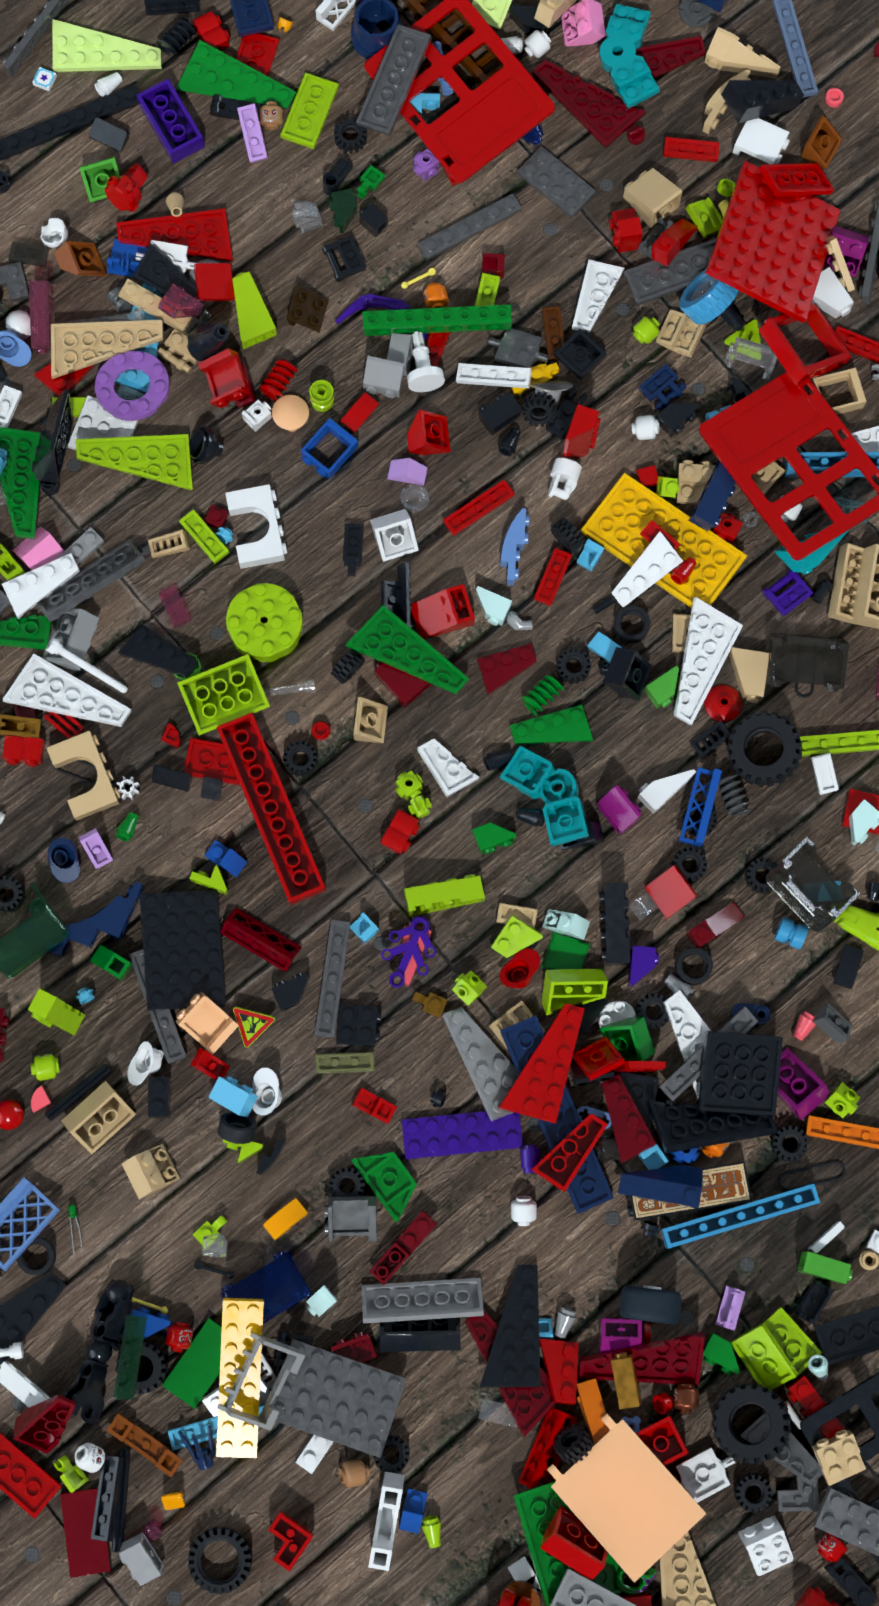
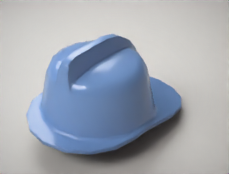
M0 331V358L13 366L21 367L26 365L32 356L30 347L18 338L17 334L13 331Z

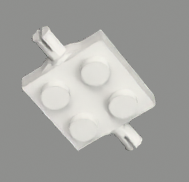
M151 240V244L183 275H185L187 269L194 270L193 265L195 263L189 262L187 258L188 246ZM137 252L136 256L140 257H136V260L142 261L143 258L141 257H144L145 254Z
M710 1447L675 1467L680 1475L681 1486L698 1503L731 1485L726 1477L725 1468L735 1464V1461L731 1457L720 1461Z

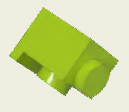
M658 476L656 494L676 498L680 488L678 479Z

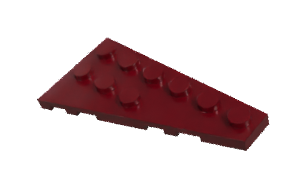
M484 1312V1316L468 1317L464 1322L487 1365L498 1325ZM541 1368L540 1387L498 1388L523 1438L556 1404L554 1403L549 1385V1377Z

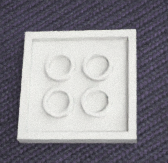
M87 396L68 443V448L76 451L75 439L133 437L139 420L125 421L114 418L113 415L104 411L97 398Z

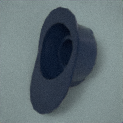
M67 838L55 839L51 842L47 854V861L52 875L62 883L73 882L80 873L76 847Z

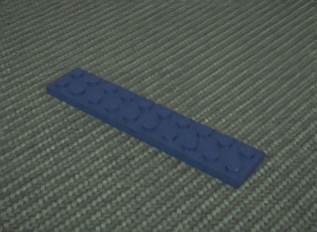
M536 1015L500 1030L518 1075L544 1037V1032ZM566 1085L556 1123L537 1119L550 1151L581 1122ZM593 1149L567 1188L577 1214L614 1198Z

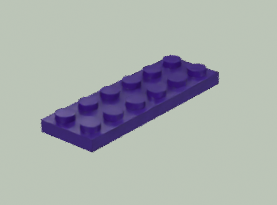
M486 1111L402 1120L405 1160L523 1148L520 1114L512 1113L494 1121L490 1120Z

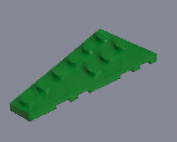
M0 427V448L7 451L6 466L0 476V482L15 537L34 539L39 480H36L35 472H32L33 461L37 460L36 448L41 444L40 433Z
M384 605L346 643V647L454 694H457L469 681L466 675Z

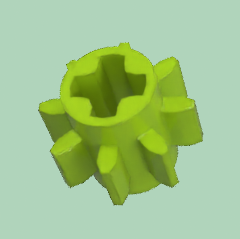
M420 795L410 800L411 805L408 806V810L411 816L416 815L417 819H420L430 814L429 809L432 808V804L429 798L424 799L423 795Z

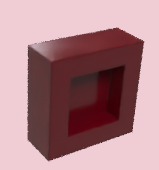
M211 505L204 522L215 528L223 527L229 516V511Z

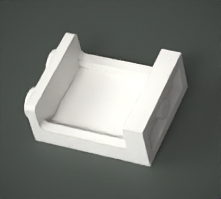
M759 118L746 121L732 153L739 156L742 151L769 164H779L782 158L780 153L782 149L786 150L790 142L787 139L789 132Z

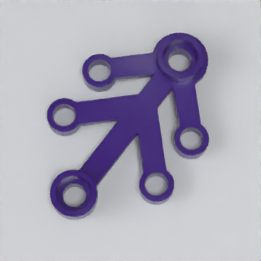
M415 917L409 927L389 933V940L393 943L399 942L401 937L412 934L410 941L391 949H384L381 952V957L386 961L391 960L395 955L405 952L397 972L392 973L389 977V983L394 988H400L404 985V973L412 955L417 964L418 974L425 976L429 972V967L424 963L417 946L418 940L421 937L425 946V955L433 958L437 953L427 934L430 929V923L425 917ZM418 923L424 924V928L422 930L417 929ZM393 933L398 934L397 940L391 939ZM429 948L434 949L433 955L427 954ZM389 951L391 956L385 958L384 952ZM421 966L426 967L425 973H420L419 969ZM395 977L401 978V982L399 984L394 983Z

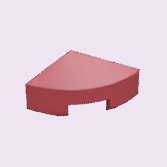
M43 1086L37 1088L32 1096L31 1108L33 1113L51 1104Z

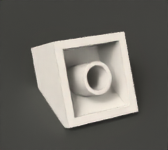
M406 509L370 520L383 562L419 551L411 518Z

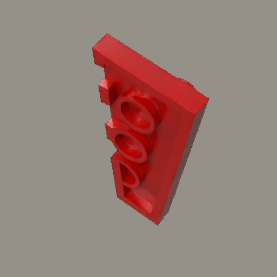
M50 363L35 373L34 376L57 396H60L65 388L69 389L70 392L95 364L52 379Z

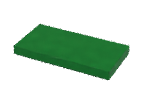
M208 1318L191 1343L190 1348L186 1350L162 1385L193 1409L198 1406L220 1374L222 1326Z

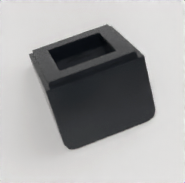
M203 777L201 798L220 801L223 780Z

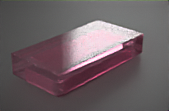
M176 586L158 593L174 628L191 621Z

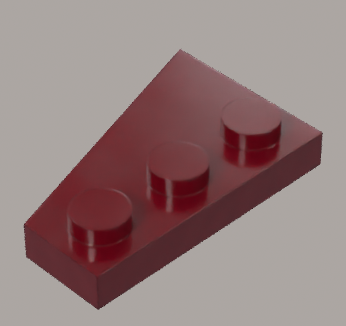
M531 643L477 659L487 695L489 696L496 689L508 683L509 680L537 663Z

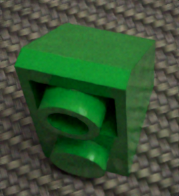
M492 823L472 829V835L480 854L484 852L486 855L496 851L497 847L502 845L503 848L509 847L514 844L513 841L517 838L514 832Z
M102 945L99 946L90 962L122 982L133 967L129 961Z
M710 1333L704 1345L703 1361L712 1366L715 1363L722 1366L721 1371L730 1376L732 1373L738 1375L740 1370L731 1343L714 1333Z

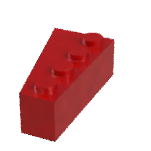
M592 1113L589 1114L530 1170L565 1192L608 1124Z

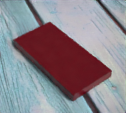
M98 1488L60 1494L70 1578L112 1571L108 1542L91 1539Z

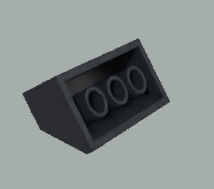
M460 1317L380 1322V1352L461 1350Z

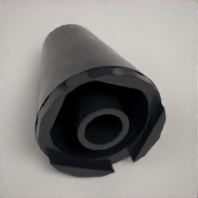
M216 323L201 325L192 329L187 336V348L191 356L201 362L220 353L230 335L228 327L225 324Z

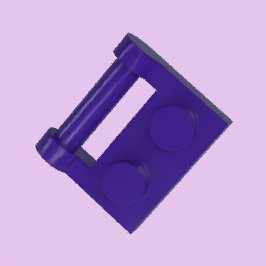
M791 569L787 571V575L771 587H766L762 590L763 595L783 617L813 594L801 577ZM791 580L795 582L794 585L778 597L774 595L775 592Z

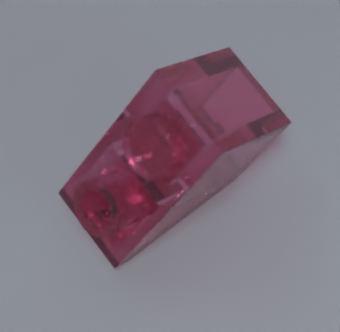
M172 284L162 298L158 309L174 319L198 316L204 305L197 298L187 294L181 287Z

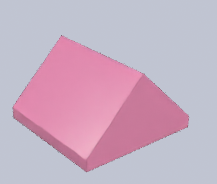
M41 526L35 530L34 539L26 538L12 550L30 571L56 560L64 552L52 535Z

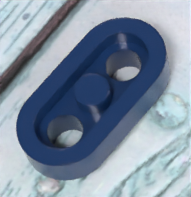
M738 1003L731 1010V1017H733L740 1009L746 1007L758 1020L755 1025L766 1024L771 1016L770 1010L764 1005ZM759 1011L764 1013V1018L758 1017Z

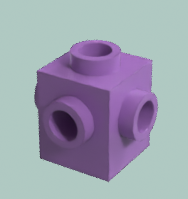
M429 149L420 151L414 157L413 170L425 182L439 172V161Z

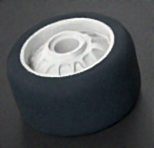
M630 1285L623 1287L620 1300V1315L623 1318L665 1324H676L679 1321L681 1310V1294L679 1292L643 1285V1287Z

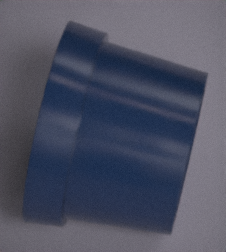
M364 0L357 7L350 38L353 48L360 56L366 59L371 58L390 43L397 25H402L399 20L398 11L389 0ZM381 21H385L390 26L385 32L377 28Z

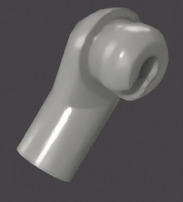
M510 611L507 614V622L514 630H532V620L522 621L514 611Z

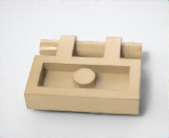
M175 328L164 342L165 346L169 349L165 351L160 348L157 352L164 361L171 362L176 365L177 369L180 371L184 370L187 373L192 369L188 362L190 361L195 365L198 362L188 351L187 336ZM177 353L181 355L183 358L178 359L174 356V354Z

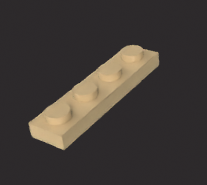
M129 279L126 280L118 295L120 298L162 320L181 333H184L193 317Z

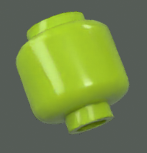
M644 316L633 326L634 332L632 334L641 344H649L660 334L658 328L660 324L654 317L650 319Z
M53 1054L35 1056L34 1063L30 1064L31 1074L36 1075L39 1081L54 1079L57 1073H60L58 1058H54Z

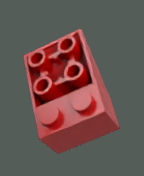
M464 584L444 589L411 604V612L418 635L423 639L475 625V617Z

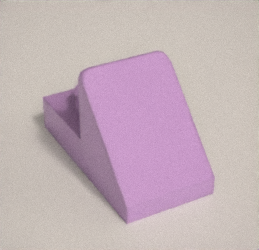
M96 828L78 837L96 869L113 861Z

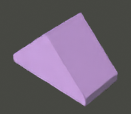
M411 458L391 460L387 479L424 486L428 467Z

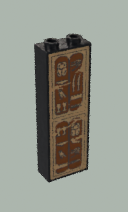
M745 1161L701 1168L703 1169V1180L699 1208L695 1209L625 1195V1197H629L630 1205H627L628 1215L635 1221L752 1201Z

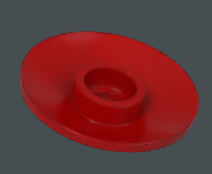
M715 686L709 691L704 700L705 711L715 721H732L739 715L742 709L741 696L730 686ZM722 699L727 701L726 705L721 704Z

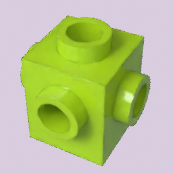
M405 771L397 777L395 790L401 798L404 797L408 801L421 794L423 780L417 773L414 775L412 771L408 773ZM409 781L413 783L410 787L406 786V783Z
M470 971L466 975L462 973L455 980L457 984L452 990L469 1006L488 986Z
M841 1082L827 1098L825 1104L834 1113L844 1118L848 1113L852 1115L858 1108L856 1103L860 1097L854 1090Z

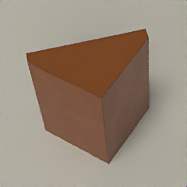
M824 116L820 117L804 147L801 158L811 163H818L821 168L827 169L842 138Z

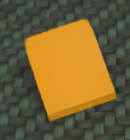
M182 1491L164 1494L161 1497L165 1510L185 1507Z

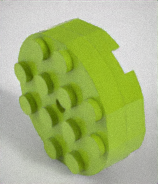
M260 583L239 592L234 597L228 607L226 626L235 648L243 656L248 654L251 659L259 660V662H273L290 654L296 648L303 632L302 613L290 592L278 585Z

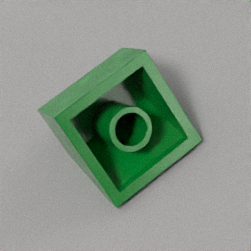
M644 1017L627 1018L600 1028L603 1038L607 1036L625 1062L645 1061L655 1053Z

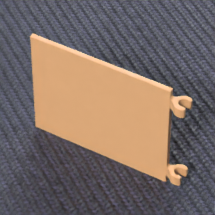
M606 1414L601 1420L610 1431L592 1447L591 1451L587 1452L589 1454L587 1457L583 1456L582 1461L578 1460L564 1474H561L553 1464L547 1471L556 1480L551 1488L635 1583L706 1513L623 1419L616 1424Z

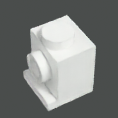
M257 400L246 411L242 412V418L256 432L272 418L271 408L265 401L261 403Z

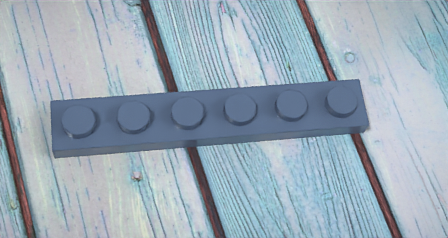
M772 0L794 81L797 82L802 90L803 98L817 95V85L792 0Z

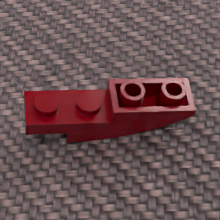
M422 1211L369 1272L385 1285L438 1223L426 1212Z

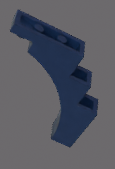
M135 881L134 885H130L128 888L127 899L117 895L103 910L77 923L50 926L25 920L24 924H20L18 927L17 938L22 942L63 958L70 941L92 949L99 932L121 940L144 886Z

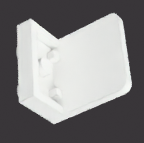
M775 1515L738 1532L758 1576L793 1561L794 1557L785 1533Z

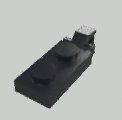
M345 524L343 562L344 566H348V576L351 577L356 575V566L361 567L364 525Z

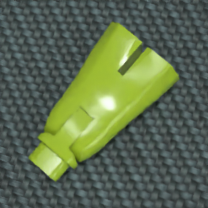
M832 903L826 917L833 919V922H837L838 926L879 951V914L855 906H844L843 904L839 906Z

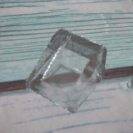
M648 892L632 902L629 908L641 921L655 911L658 906Z
M222 1233L203 1237V1255L226 1257L227 1240Z

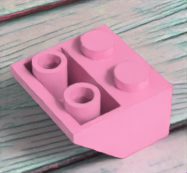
M582 0L561 15L564 42L567 47L594 44L606 37L602 5L597 1Z

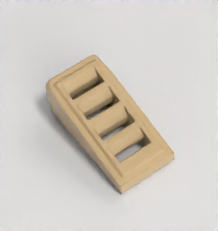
M183 529L148 540L152 558L191 549L188 534ZM172 539H174L175 547L172 546ZM163 541H166L168 549H165ZM158 542H159V546H160V550H161V551H159V552H158L157 546H156V543H158Z

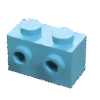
M227 1076V1078L218 1077L208 1098L239 1116L248 1117L258 1095L252 1093L253 1089L244 1084L242 1086L238 1085V1080L231 1076Z

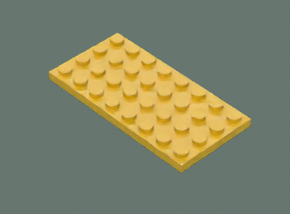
M626 473L622 475L581 529L583 535L632 567L650 544L640 533L653 520L681 544L676 552L683 561L691 557L697 563L688 581L682 585L676 584L671 579L672 570L655 583L690 608H692L693 598L695 597L711 606L747 558L746 554L709 530L707 532L688 521L690 518L688 515Z

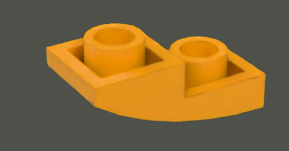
M295 1198L268 1219L263 1226L272 1238L277 1240L289 1231L293 1225L306 1217L308 1212Z

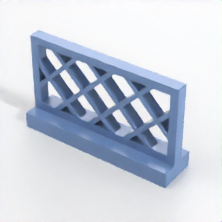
M25 1177L0 1203V1238L10 1237V1248H0V1252L10 1251V1258L5 1264L0 1260V1267L4 1271L8 1270L60 1211L56 1205ZM34 1191L37 1194V1203L28 1204V1196ZM49 1205L53 1210L48 1216L41 1217V1206ZM37 1206V1217L28 1218V1207ZM17 1208H24V1218L14 1219V1212ZM37 1220V1228L32 1232H28V1221ZM14 1222H24V1232L14 1233ZM4 1223H10L9 1234H1V1226ZM14 1236H23V1244L20 1247H14Z

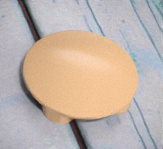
M285 395L279 398L273 405L272 417L280 428L294 432L307 422L309 408L307 403L299 396Z

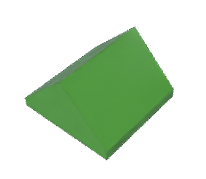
M115 157L79 167L90 202L107 198L104 190L108 185L106 183L107 180L114 175L116 177L120 176Z

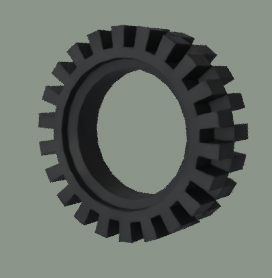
M214 1527L213 1529L206 1530L194 1541L188 1555V1569H190L191 1578H194V1582L196 1585L201 1586L202 1590H207L211 1594L229 1593L234 1589L236 1590L246 1580L252 1566V1551L248 1541L242 1537L241 1533L227 1527ZM225 1541L233 1545L239 1555L238 1568L227 1579L217 1580L211 1578L202 1567V1553L212 1542Z

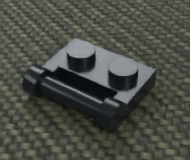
M352 235L322 248L334 271L336 282H341L347 277L366 270V265ZM336 250H338L346 268L341 271L333 254Z

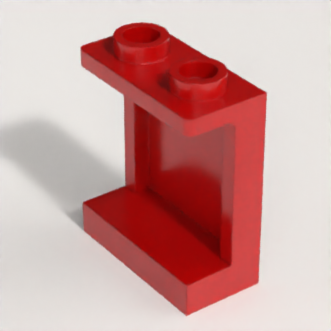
M228 348L198 363L199 369L206 373L213 397L210 400L211 405L223 408L228 406V403L244 398V395L250 393L238 352Z

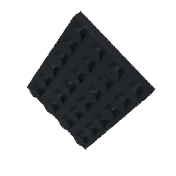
M217 890L140 894L147 1011L186 1009L191 1004L190 1000L196 994L199 995L201 992L217 1006H225Z

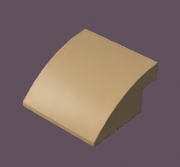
M850 543L840 546L828 617L851 624L879 629L878 544L866 548Z

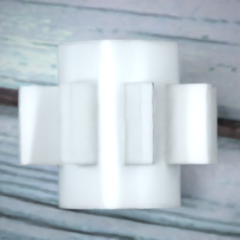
M123 776V781L116 783L120 787L118 789L119 794L123 793V800L126 797H130L133 800V796L139 794L136 787L140 785L138 782L133 783V777L126 779ZM126 785H129V786H130V791H129V792H127V791L125 790V789H126Z

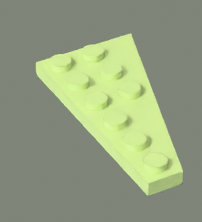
M52 19L54 72L162 69L160 48Z

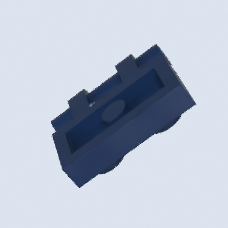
M665 364L638 387V390L650 402L657 398L659 402L655 405V408L660 411L663 407L666 408L675 397L678 398L682 395V391L687 387L683 382L678 386L674 383L678 376ZM669 388L671 392L664 396L662 392Z

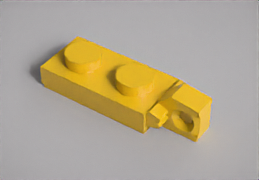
M557 362L548 366L544 363L532 367L530 387H511L513 394L518 395L533 389L531 386L533 383H544L551 380L552 375L559 373Z

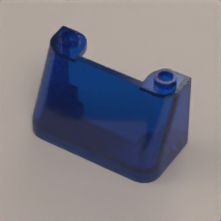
M281 1251L273 1256L274 1261L235 1285L231 1282L223 1287V1292L220 1294L222 1299H264L263 1324L314 1294L290 1252L285 1254L284 1251Z

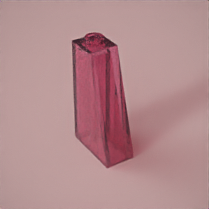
M29 281L31 349L36 350L37 354H46L48 350H51L53 285L49 281Z

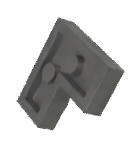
M21 262L0 267V288L8 287L11 302L30 298Z
M796 1476L797 1489L776 1490L778 1512L819 1510L818 1479L812 1485H809Z

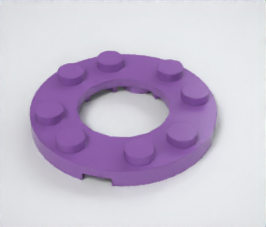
M128 351L110 358L100 368L95 380V393L104 411L113 415L114 418L125 421L141 420L153 415L161 404L165 403L170 390V381L164 365L153 355L141 351ZM131 369L142 371L150 379V387L147 393L136 400L120 398L114 390L115 381L120 377V374Z

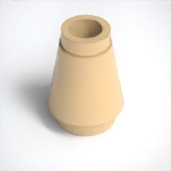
M176 192L170 193L166 198V204L173 216L179 217L182 214L184 198Z

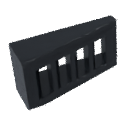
M720 720L690 744L698 755L703 758L728 741L731 732ZM720 728L725 736L721 737L717 729ZM714 733L719 740L716 742L710 734ZM706 737L713 744L712 746H709L704 740ZM701 741L707 750L703 751L698 743Z

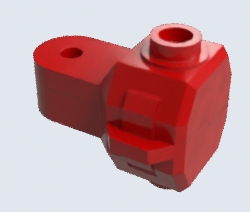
M136 163L124 175L118 177L115 175L111 176L106 183L108 185L104 189L107 198L120 211L134 212L139 207L138 202L142 198L140 188L148 178V174L139 163Z

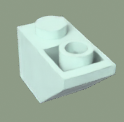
M865 799L849 816L851 844L854 846L858 842L862 844L869 836L867 831L870 828L874 830L879 824V811Z
M548 909L542 927L572 938L584 940L590 921L574 913Z

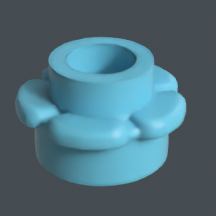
M218 528L219 531L216 533V536L223 544L226 545L228 542L233 541V533L229 528Z
M88 987L80 989L77 992L76 1000H79L80 1004L90 1002L94 999V990L88 989Z

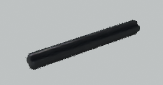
M129 1448L119 1449V1457H124L112 1539V1552L119 1553L124 1542L131 1451Z

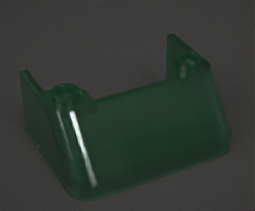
M33 882L30 885L38 897L29 905V911L32 916L3 938H0V971L7 978L18 975L63 941L69 933L66 924Z

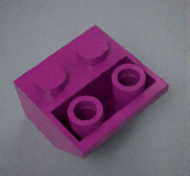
M834 226L831 236L833 235L837 238L850 276L856 277L869 236ZM827 252L823 267H830L831 270L835 271L832 265V261H834L832 254L829 255Z
M616 785L596 806L616 832L622 835L639 821L641 809L635 802L631 803L628 799L629 794L623 787L620 788Z
M600 1318L599 1353L641 1345V1320Z

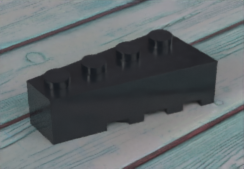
M729 80L721 96L737 122L741 123L794 110L804 94L796 81Z
M605 883L602 892H599V903H603V911H600V922L604 923V930H601L600 935L601 942H604L605 949L601 950L602 961H605V966L630 964V937L627 934L629 932V917L627 916L629 899L626 897V890H629L628 883Z

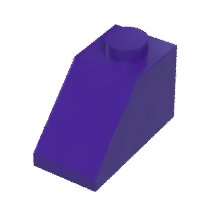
M632 946L628 987H633L652 971L655 965H658L659 953H656V948Z

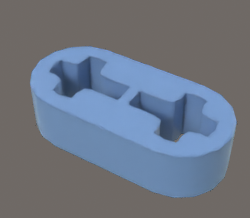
M582 1106L577 1109L578 1115L579 1112L587 1110L588 1115L592 1113L598 1118H602L603 1115L606 1116V1120L609 1122L605 1129H608L612 1124L610 1115L607 1112L588 1106Z

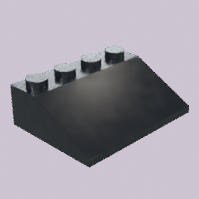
M66 388L50 407L49 414L45 415L44 418L45 429L44 431L41 430V444L36 448L37 460L33 461L32 472H35V478L39 481L58 483L73 426L69 389Z

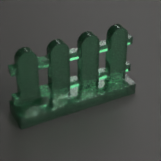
M126 1315L113 1396L117 1400L135 1399L147 1317Z

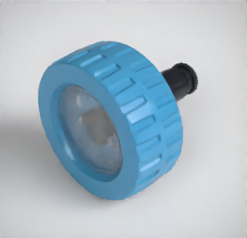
M705 269L691 281L681 295L679 301L681 310L695 324H706L720 315L730 327H733L734 331H740L745 326L746 321L730 305L736 298L739 290L705 274Z

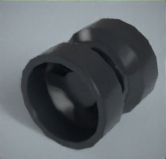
M39 481L46 495H55L60 490L59 481L58 483Z

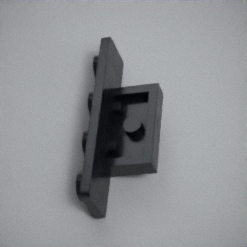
M403 562L397 566V582L387 580L381 582V607L383 605L412 629V624L410 623L412 610L410 605L411 587L409 586L411 570L409 562Z

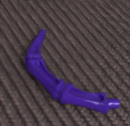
M371 293L368 295L363 294L344 310L335 320V323L339 324L356 311L368 309L369 307H383L390 310L412 308L408 303H404L402 299L383 297ZM426 333L423 334L424 341L428 340Z

